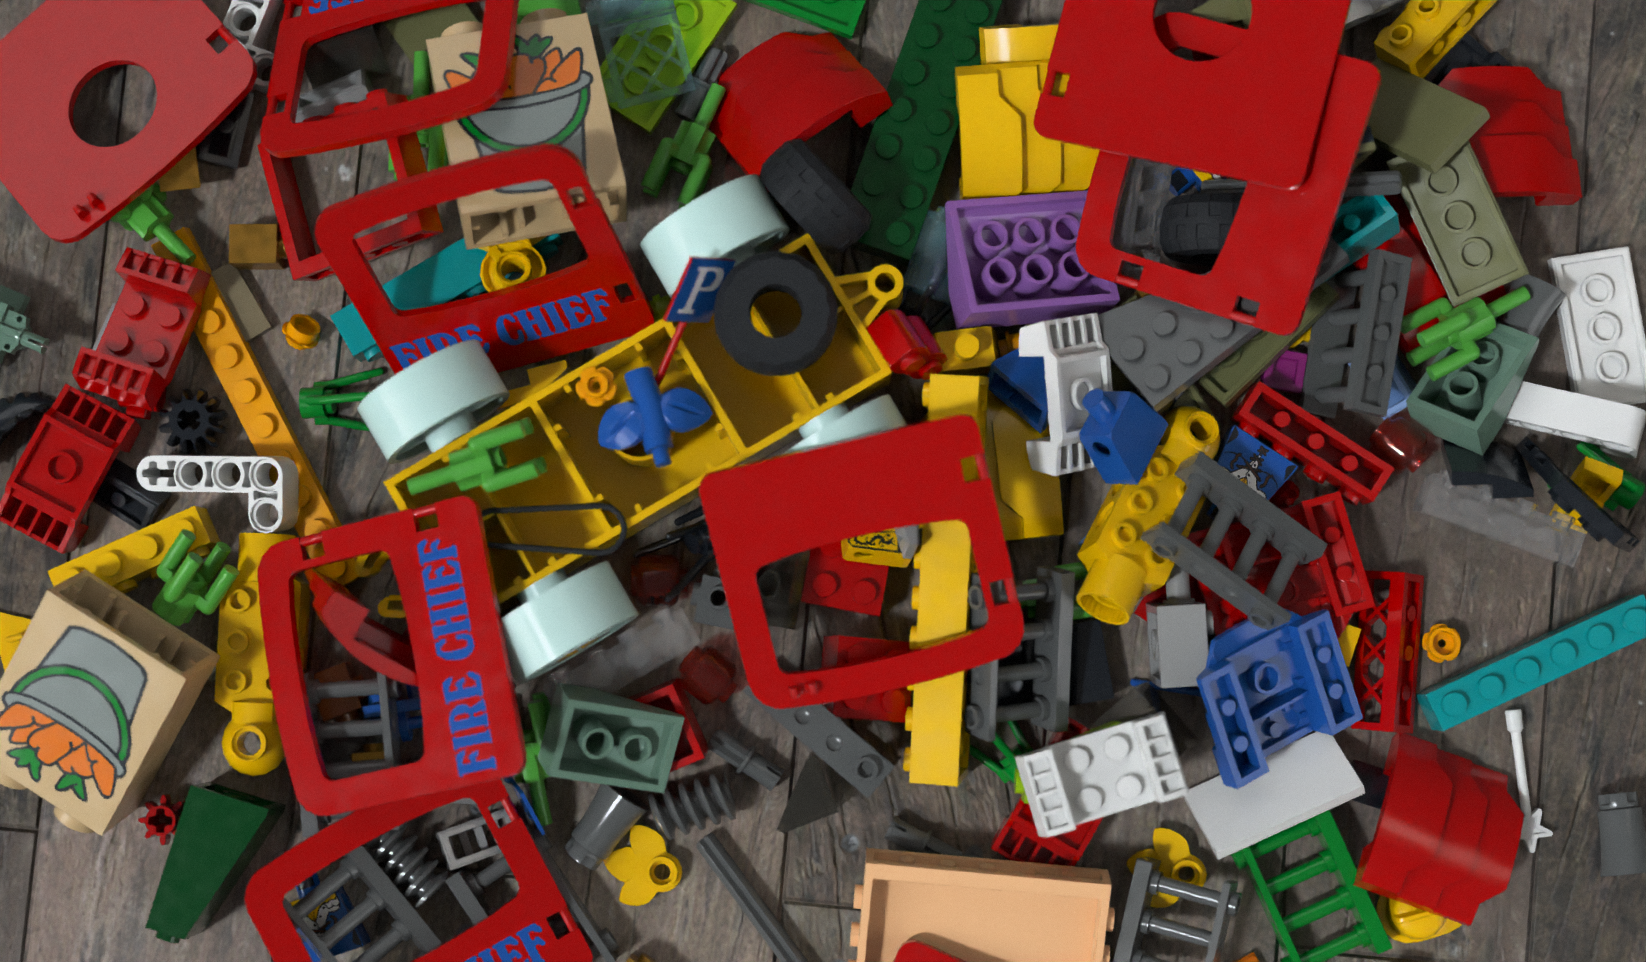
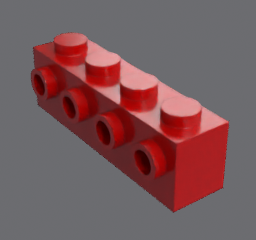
M1261 381L1250 387L1230 418L1238 424L1237 427L1256 439L1259 437L1270 444L1271 449L1290 461L1293 459L1305 468L1302 472L1319 484L1327 481L1338 488L1342 499L1354 506H1357L1358 503L1365 505L1374 502L1395 469Z

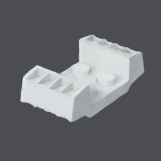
M1091 313L1043 321L1021 327L1019 333V357L1044 356L1050 436L1026 441L1031 469L1052 476H1059L1096 467L1080 440L1079 432L1089 415V412L1082 405L1084 396L1093 389H1102L1103 392L1112 391L1110 351L1102 341L1098 314Z
M1165 711L1126 721L1015 756L1040 837H1051L1076 829L1075 825L1153 801L1163 803L1187 795L1189 792Z

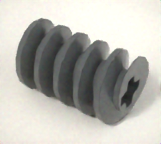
M725 771L724 781L721 783L713 773L709 774L708 787H704L698 778L694 779L693 792H689L683 783L678 784L677 797H674L668 788H665L662 802H658L652 793L648 794L656 827L659 833L663 831L669 840L675 838L676 826L679 827L684 835L690 834L691 821L700 830L705 829L706 816H709L715 825L721 823L722 811L725 812L730 820L736 819L737 808Z
M406 823L400 830H390L372 839L364 849L367 852L376 849L372 858L377 864L384 861L387 862L382 870L387 876L395 873L398 874L393 884L397 889L408 886L403 896L407 901L418 898L414 906V910H417L444 886L449 872L444 871L436 875L433 873L439 861L437 859L428 862L423 861L429 849L426 846L417 850L412 848L418 839L416 834L406 838L402 837L408 826Z

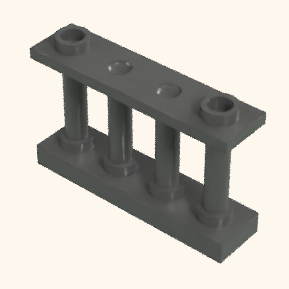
M1381 249L1370 250L1367 269L1357 270L1351 264L1326 281L1328 285L1339 293L1340 299L1312 325L1299 407L1312 415L1335 419L1337 403L1344 402L1343 409L1374 417L1387 416L1412 258ZM1364 285L1360 308H1353L1357 286ZM1357 324L1354 347H1347L1350 325ZM1351 363L1347 386H1340L1344 364Z
M1200 451L1182 461L1174 475L1185 482L1187 486L1185 493L1169 523L1161 522L1144 531L1141 539L1148 543L1157 555L1170 559L1246 614L1249 621L1255 626L1270 630L1289 622L1292 615L1277 605L1296 565L1302 566L1322 557L1328 544ZM1203 495L1217 505L1219 512L1199 548L1182 536L1181 533L1200 497ZM1233 519H1236L1247 527L1251 534L1231 571L1213 557ZM1266 541L1280 551L1282 559L1264 594H1262L1245 580Z
M1052 565L1038 566L1036 583L1015 585L1019 601L1036 600L1035 622L1024 624V634L1021 641L1034 639V661L1032 663L998 667V660L967 670L966 708L964 710L966 733L991 742L995 741L996 723L1031 718L1032 724L1054 733L1068 731L1075 572ZM978 572L971 573V586L968 592L970 604L969 631L984 626L988 619ZM1001 580L989 583L994 604L1008 601L1005 586L1001 587ZM1033 679L1031 702L996 706L997 683Z
M313 669L303 670L320 752V744L324 743L325 739L383 735L385 759L327 763V760L323 759L327 774L331 779L348 778L402 766L396 697L401 696L400 681L377 672L378 679L320 683L319 679H314ZM379 695L381 719L324 723L322 719H318L317 703H320L321 699ZM300 804L303 837L312 836L327 827L332 822V819H341L354 811L331 816H317L306 811ZM407 822L397 826L392 830H400Z
M749 685L744 689L743 692L867 798L872 795L893 770L894 766L889 760L841 719L834 716L822 704L775 709L761 703L753 695Z
M531 824L527 825L526 828L561 895L569 905V910L575 922L581 923L592 940L588 946L592 952L593 960L602 955L606 962H615L619 957L615 952L619 948L615 937L607 927L603 930L599 928L548 850L552 848V844L547 835H541L538 829L534 830ZM503 856L476 875L473 872L468 875L465 869H463L445 882L472 923L476 924L499 909L496 906L490 909L482 896L486 893L485 888L511 871ZM561 915L549 922L556 937L568 929Z
M362 845L344 855V859L340 861L341 866L294 906L286 898H283L284 907L297 932L322 962H338L329 950L377 909L381 912L386 908L395 919L391 924L392 929L353 962H378L400 942L404 941L407 943L410 939L421 951L416 955L417 957L442 944ZM360 877L370 889L365 893L367 897L318 938L303 919L351 878L356 880Z
M1147 856L1138 858L1134 868L1113 962H1169L1148 956L1146 951L1141 949L1144 934L1148 935L1150 931L1208 947L1205 962H1220L1230 917L1237 916L1241 904L1242 893L1236 892L1238 881L1228 880L1223 882L1221 892L1165 877L1164 873L1159 871L1161 860ZM1159 892L1216 907L1217 911L1212 931L1155 916V912L1150 910L1153 894L1158 895Z

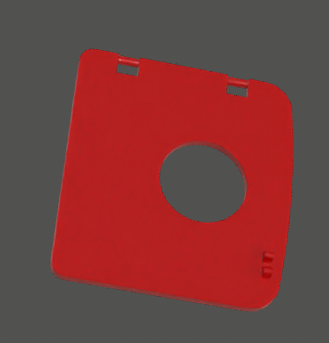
M46 0L0 40V181L43 233L55 242L68 244L80 241L145 192L223 121L254 87L257 78V65L252 55L202 0ZM220 35L229 46L218 54L211 47L210 43ZM116 65H135L148 71L156 85L157 101L153 115L143 130L132 139L116 146L99 147L84 142L78 135L73 121L74 105L84 85L100 71Z
M1065 0L1047 67L1048 71L1042 93H1040L1034 116V127L1041 137L1283 190H1293L1303 183L1352 0H1251V21L1242 40L1227 54L1209 61L1182 59L1165 48L1155 28L1154 18L1158 0ZM1057 73L1069 76L1064 97L1052 95Z

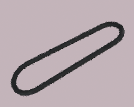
M605 503L495 507L481 511L483 518L488 514L604 509L615 514L621 525V533L617 542L611 547L602 550L487 541L488 548L594 556L608 555L619 549L625 541L627 524L620 510Z

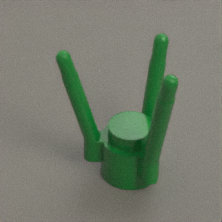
M384 369L367 370L330 381L314 382L313 387H302L299 391V409L302 418H314L315 425H334L370 432L367 425L361 421L330 416V414L336 413L337 403L362 401L371 392L336 394L334 390L330 389L381 376L384 374Z
M1580 441L1577 445V450L1583 455L1624 470L1622 483L1605 501L1604 506L1611 511H1614L1618 505L1627 510L1631 509L1641 498L1645 484L1633 477L1630 472L1621 468L1594 444Z
M1016 720L1007 722L1022 750L1018 746L1010 749L996 731L995 741H992L1003 753L1002 758L999 760L1003 767L971 744L969 749L970 755L995 772L1004 783L1010 780L1014 784L1015 769H1018L1015 756L1034 751Z

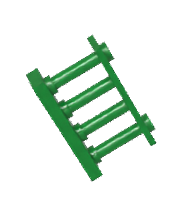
M1330 810L1231 854L1239 870L1245 868L1285 957L1280 959V962H1324L1359 945L1362 948L1368 946L1369 950L1376 954L1393 948L1367 891L1353 885L1357 869ZM1309 834L1311 837L1317 835L1323 848L1322 851L1318 852L1319 857L1266 881L1264 880L1255 861L1256 858ZM1325 871L1328 874L1334 872L1340 885L1339 888L1335 889V894L1281 918L1272 898L1273 895ZM1342 908L1345 911L1351 909L1357 922L1356 925L1352 926V931L1298 955L1289 932Z

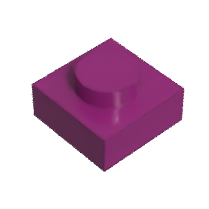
M1286 350L1262 374L1261 382L1276 391L1300 394L1302 392L1308 354Z

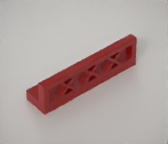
M1365 570L1372 596L1374 595L1375 580H1390L1389 597L1381 605L1373 596L1375 607L1359 611L1358 628L1361 629L1357 641L1354 691L1363 719L1352 724L1351 729L1413 734L1424 576L1407 572ZM1381 618L1387 626L1386 637L1377 644L1371 637V626ZM1377 657L1384 666L1383 677L1374 684L1368 676V665ZM1373 697L1381 705L1380 723L1364 722L1365 706Z

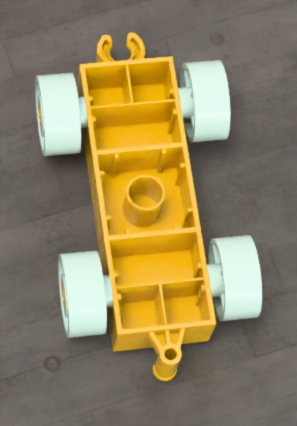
M752 174L727 182L683 206L654 227L643 238L640 247L672 299L690 256L736 260L735 267L750 256L769 251L788 234L790 228L759 176ZM808 233L778 250L797 254L815 264L830 282L838 305L836 332L826 352L808 368L791 375H760L738 364L726 352L719 340L714 323V312L709 323L688 322L659 389L661 394L677 387L694 391L708 403L713 414L703 425L689 432L680 433L670 430L673 447L668 451L672 463L665 467L656 468L653 455L645 453L643 441L632 448L624 450L607 449L600 446L598 441L599 425L605 412L615 404L627 401L634 402L627 387L624 374L636 368L651 367L654 377L656 376L679 322L664 321L663 318L480 426L478 423L497 410L509 398L510 394L478 340H468L449 346L407 367L368 394L360 402L357 410L389 464L412 459L430 450L432 452L429 456L383 482L400 511L434 504V502L458 496H467L475 499L479 503L481 511L495 507L605 503L620 510L626 519V540L700 496L699 485L701 479L712 471L761 460L800 436L804 440L783 454L907 425L889 394L876 398L851 412L848 409L890 384L892 371L866 328L880 314L900 307L903 298L902 274L896 267L882 264L876 266L870 272L835 277ZM772 291L761 295L754 302L750 311L751 322L755 329L763 335L773 338L785 337L794 332L800 324L802 317L798 302L788 293L781 291ZM590 366H595L598 369L600 367L608 368L614 374L615 379L613 381L617 385V392L614 398L598 407L588 405L586 400L581 399L576 391V383L581 379V372ZM595 382L593 389L598 390L601 386L600 383ZM527 417L531 419L534 433L500 446L506 456L507 467L543 456L547 465V472L540 474L539 477L494 492H486L482 486L462 492L456 482H451L415 495L410 494L407 487L408 479L450 466L448 454L468 447V440L471 437ZM604 509L488 514L483 517L486 539L488 542L602 550L614 545L621 533V525L617 516ZM437 514L418 518L421 531L439 527ZM488 548L500 613L517 603L521 605L501 619L511 673L517 685L529 682L577 656L618 631L639 615L608 561L594 565L568 578L566 574L597 556ZM384 551L360 556L354 565L355 573L364 578L374 577L381 571L383 565L390 560V557ZM390 595L379 602L377 610L381 616L406 619L401 595Z

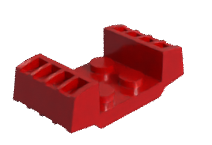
M127 247L115 269L125 281L122 292L96 351L81 346L72 375L83 390L153 411L165 387L173 379L200 316L202 300L211 274L195 267Z
M65 384L52 407L43 415L6 483L5 493L0 501V521L61 554L75 551L89 528L88 525L81 521L118 452L121 450L129 453L138 437L141 427L137 421Z
M1068 717V731L1053 732L1047 745L1073 738L1091 729ZM1020 796L1009 817L1004 818L991 842V849L1011 861L1075 866L1103 817L1075 825L1076 829L1051 837H1040L1029 803L1021 801Z

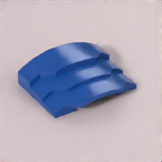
M1284 609L1292 615L1290 621L1270 630L1255 626L1247 618L1211 640L1206 668L1197 676L1196 681L1207 710L1205 716L1215 743L1212 752L1224 785L1239 789L1269 772L1265 759L1267 756L1312 731L1333 736L1363 719L1328 610L1323 609L1300 616Z

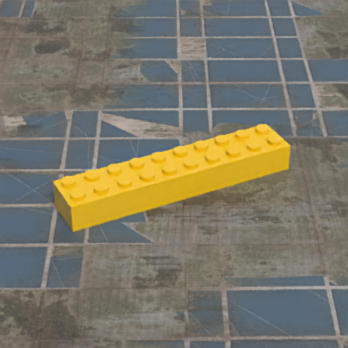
M930 374V382H924L922 391V404L929 407L928 420L956 413L971 415L978 424L985 453L989 377ZM975 457L960 459L965 481L979 478ZM959 520L919 524V529H922V543L918 545L914 554V569H920L919 585H914L912 590V609L918 610L917 626H911L910 650L969 632L970 604L968 592L971 586V573L978 572L968 529ZM967 670L907 686L908 690L914 691L913 706L907 707L905 718L906 731H912L910 747H905L903 757V770L910 772L909 783L958 787L967 777L970 734L965 732L964 722Z

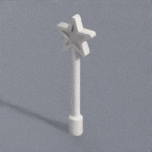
M1521 709L1505 710L1507 730L1511 733L1520 808L1524 814L1520 840H1523L1528 852L1534 853L1537 838L1552 836L1553 832L1540 825L1542 809L1535 808L1531 812L1521 731L1524 729Z

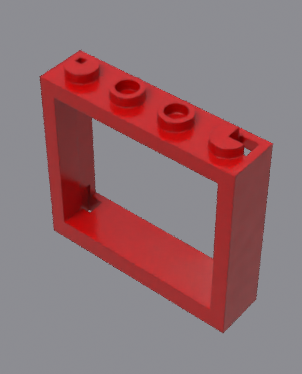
M386 88L368 92L366 99L363 101L337 105L333 108L334 113L312 116L304 119L302 122L319 121L402 103L408 101L407 95L390 93ZM417 132L386 139L397 181L427 172ZM262 143L258 144L260 158L293 280L317 282L335 275L323 252L316 255L290 157H275L265 149ZM437 205L408 213V219L355 239L367 261L443 233Z

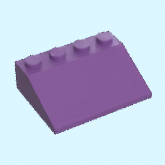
M1088 190L954 200L945 203L948 287L956 330L983 326L1000 327L1033 324L1091 313L1099 315L1111 310L1120 301L1117 283L1093 276L1086 272L1078 261L1076 241Z

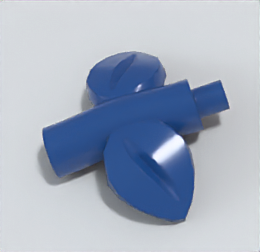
M651 367L633 369L625 373L624 378L634 402L627 401L615 404L605 412L598 430L599 444L607 449L624 450L632 448L643 441L645 453L653 455L656 468L668 466L672 463L668 450L673 447L670 430L680 433L694 430L709 420L713 414L712 410L700 395L689 389L677 387L661 394Z

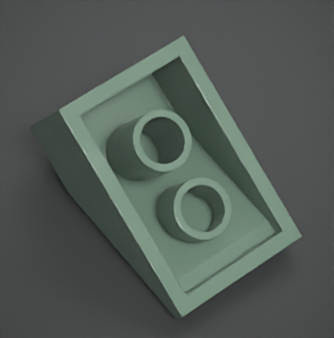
M1496 321V328L1493 329V333L1475 341L1480 349V356L1476 360L1436 381H1432L1426 371L1406 400L1413 427L1482 456L1503 426L1539 344L1538 337ZM1452 346L1447 347L1437 354L1431 365L1458 350Z
M557 683L538 760L550 777L664 793L685 717L678 713L598 689Z

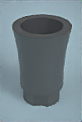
M1527 274L1512 281L1509 293L1524 286L1528 290L1531 299L1500 315L1496 322L1539 337L1549 318L1566 294L1552 284Z
M600 784L591 804L572 831V838L567 842L564 849L575 861L595 871L603 859L609 857L632 826L649 811V808L627 788Z
M1637 791L1598 795L1597 803L1600 812H1597L1601 848L1600 877L1646 873V827L1643 809L1638 807L1639 798Z

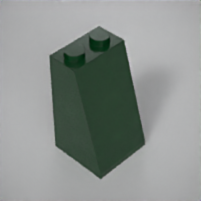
M213 782L190 785L145 928L157 931L156 938L171 943H179L180 939H189L194 935L204 932L283 814L286 805Z

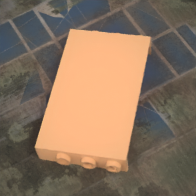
M866 848L863 885L855 884L853 909H861L860 921L851 923L850 946L857 947L856 960L848 959V962H893L900 946L904 942L913 939L922 941L966 962H1110V945H1105L1106 931L1113 932L1115 909L1114 907H1109L1112 886L1108 869Z

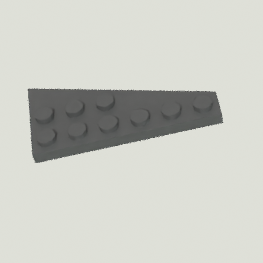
M1331 236L1312 291L1350 262L1346 252ZM1151 294L1098 315L1102 341L1109 348L1110 358L1155 412L1159 411L1262 330ZM1240 297L1236 311L1256 317L1260 303Z

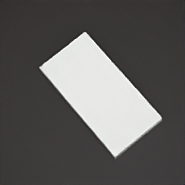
M1629 246L1547 260L1552 285L1566 294L1556 310L1571 392L1627 405L1646 403V338Z
M1314 732L1274 752L1265 758L1269 772L1239 789L1224 785L1221 775L1189 789L1188 794L1184 795V799L1218 860L1365 794L1364 785L1333 736Z

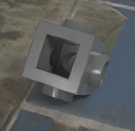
M714 569L713 576L703 575L702 583L696 581L694 583L690 605L697 606L694 622L734 630L727 599L721 606H717L714 602L716 593L720 591L725 593L720 572L718 569Z

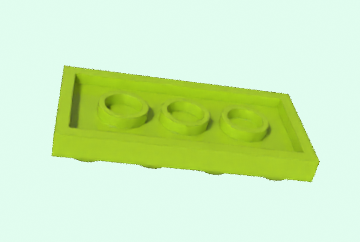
M645 0L600 66L608 107L651 135L687 83L688 78L698 67L708 49L737 9V3L732 0Z

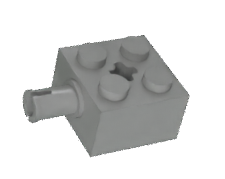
M1174 564L1166 581L1167 600H1163L1161 603H1146L1150 680L1160 688L1198 686L1196 678L1206 668L1209 653L1207 635H1213L1214 630L1211 610L1206 611L1204 603L1197 602L1195 598H1191L1189 573L1177 564Z

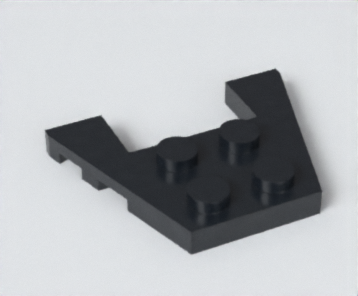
M1527 436L1515 446L1520 454L1551 487L1547 491L1551 495L1550 498L1568 515L1573 510L1581 516L1577 520L1582 524V528L1597 542H1600L1605 537L1613 546L1629 553L1641 542L1620 521L1610 516L1560 470L1554 461Z

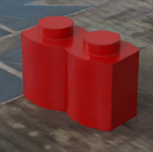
M898 309L887 310L866 328L880 354L894 373H904L914 379L928 380L930 379V374H938L943 368L942 364L948 360L937 340L919 316H906L902 310Z

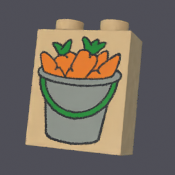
M544 8L527 14L520 24L516 25L510 82L501 99L484 111L441 124L449 165L544 143L564 146L574 152L582 162L589 177V182L596 196L599 197L611 224L627 221L626 181L587 13L567 16L566 12L557 8ZM476 21L456 23L446 28L441 37L426 39L435 93L468 82L476 75L483 23ZM545 180L510 185L456 199L466 250L575 231L554 186ZM581 187L568 190L574 203L586 201Z
M86 569L48 589L0 680V784L17 790L29 789L55 806L54 814L56 818L72 830L82 833L96 832L101 836L139 807L217 664L220 655Z

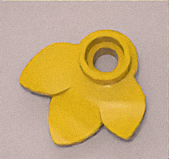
M633 825L630 829L631 846L617 849L607 859H603L608 871L615 878L624 882L619 895V902L631 906L649 903L657 892H667L674 889L682 878V865L676 856L667 852L663 837L657 831L643 825ZM660 864H665L670 869V875L666 879H660L656 876L655 869Z
M1155 828L1152 837L1154 848L1138 851L1126 861L1132 874L1134 873L1136 860L1147 856L1161 860L1159 871H1162L1165 877L1201 887L1206 881L1207 873L1203 862L1197 856L1190 854L1188 843L1182 835L1168 828ZM1185 866L1193 869L1192 877L1187 880L1181 879L1178 875L1179 870ZM1159 892L1158 895L1153 894L1151 907L1165 908L1172 906L1180 897Z

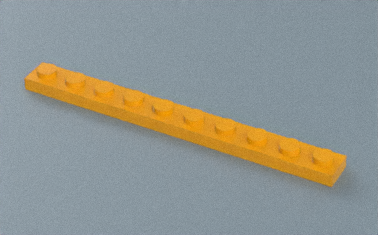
M182 227L174 233L196 255L195 260L188 266L211 274L212 270L191 229ZM160 240L151 245L156 256L181 263ZM211 274L202 300L201 313L194 331L257 455L284 456L290 458L296 464L299 474L298 519L294 527L299 537L342 526L249 343L244 339ZM272 465L269 477L272 483L275 484L278 480V470ZM323 542L305 546L311 559L325 555ZM358 557L316 567L318 572L339 582L343 586L361 578L354 570Z

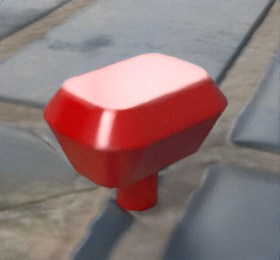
M1287 480L1269 499V502L1280 510L1288 508L1300 496V489L1294 482Z

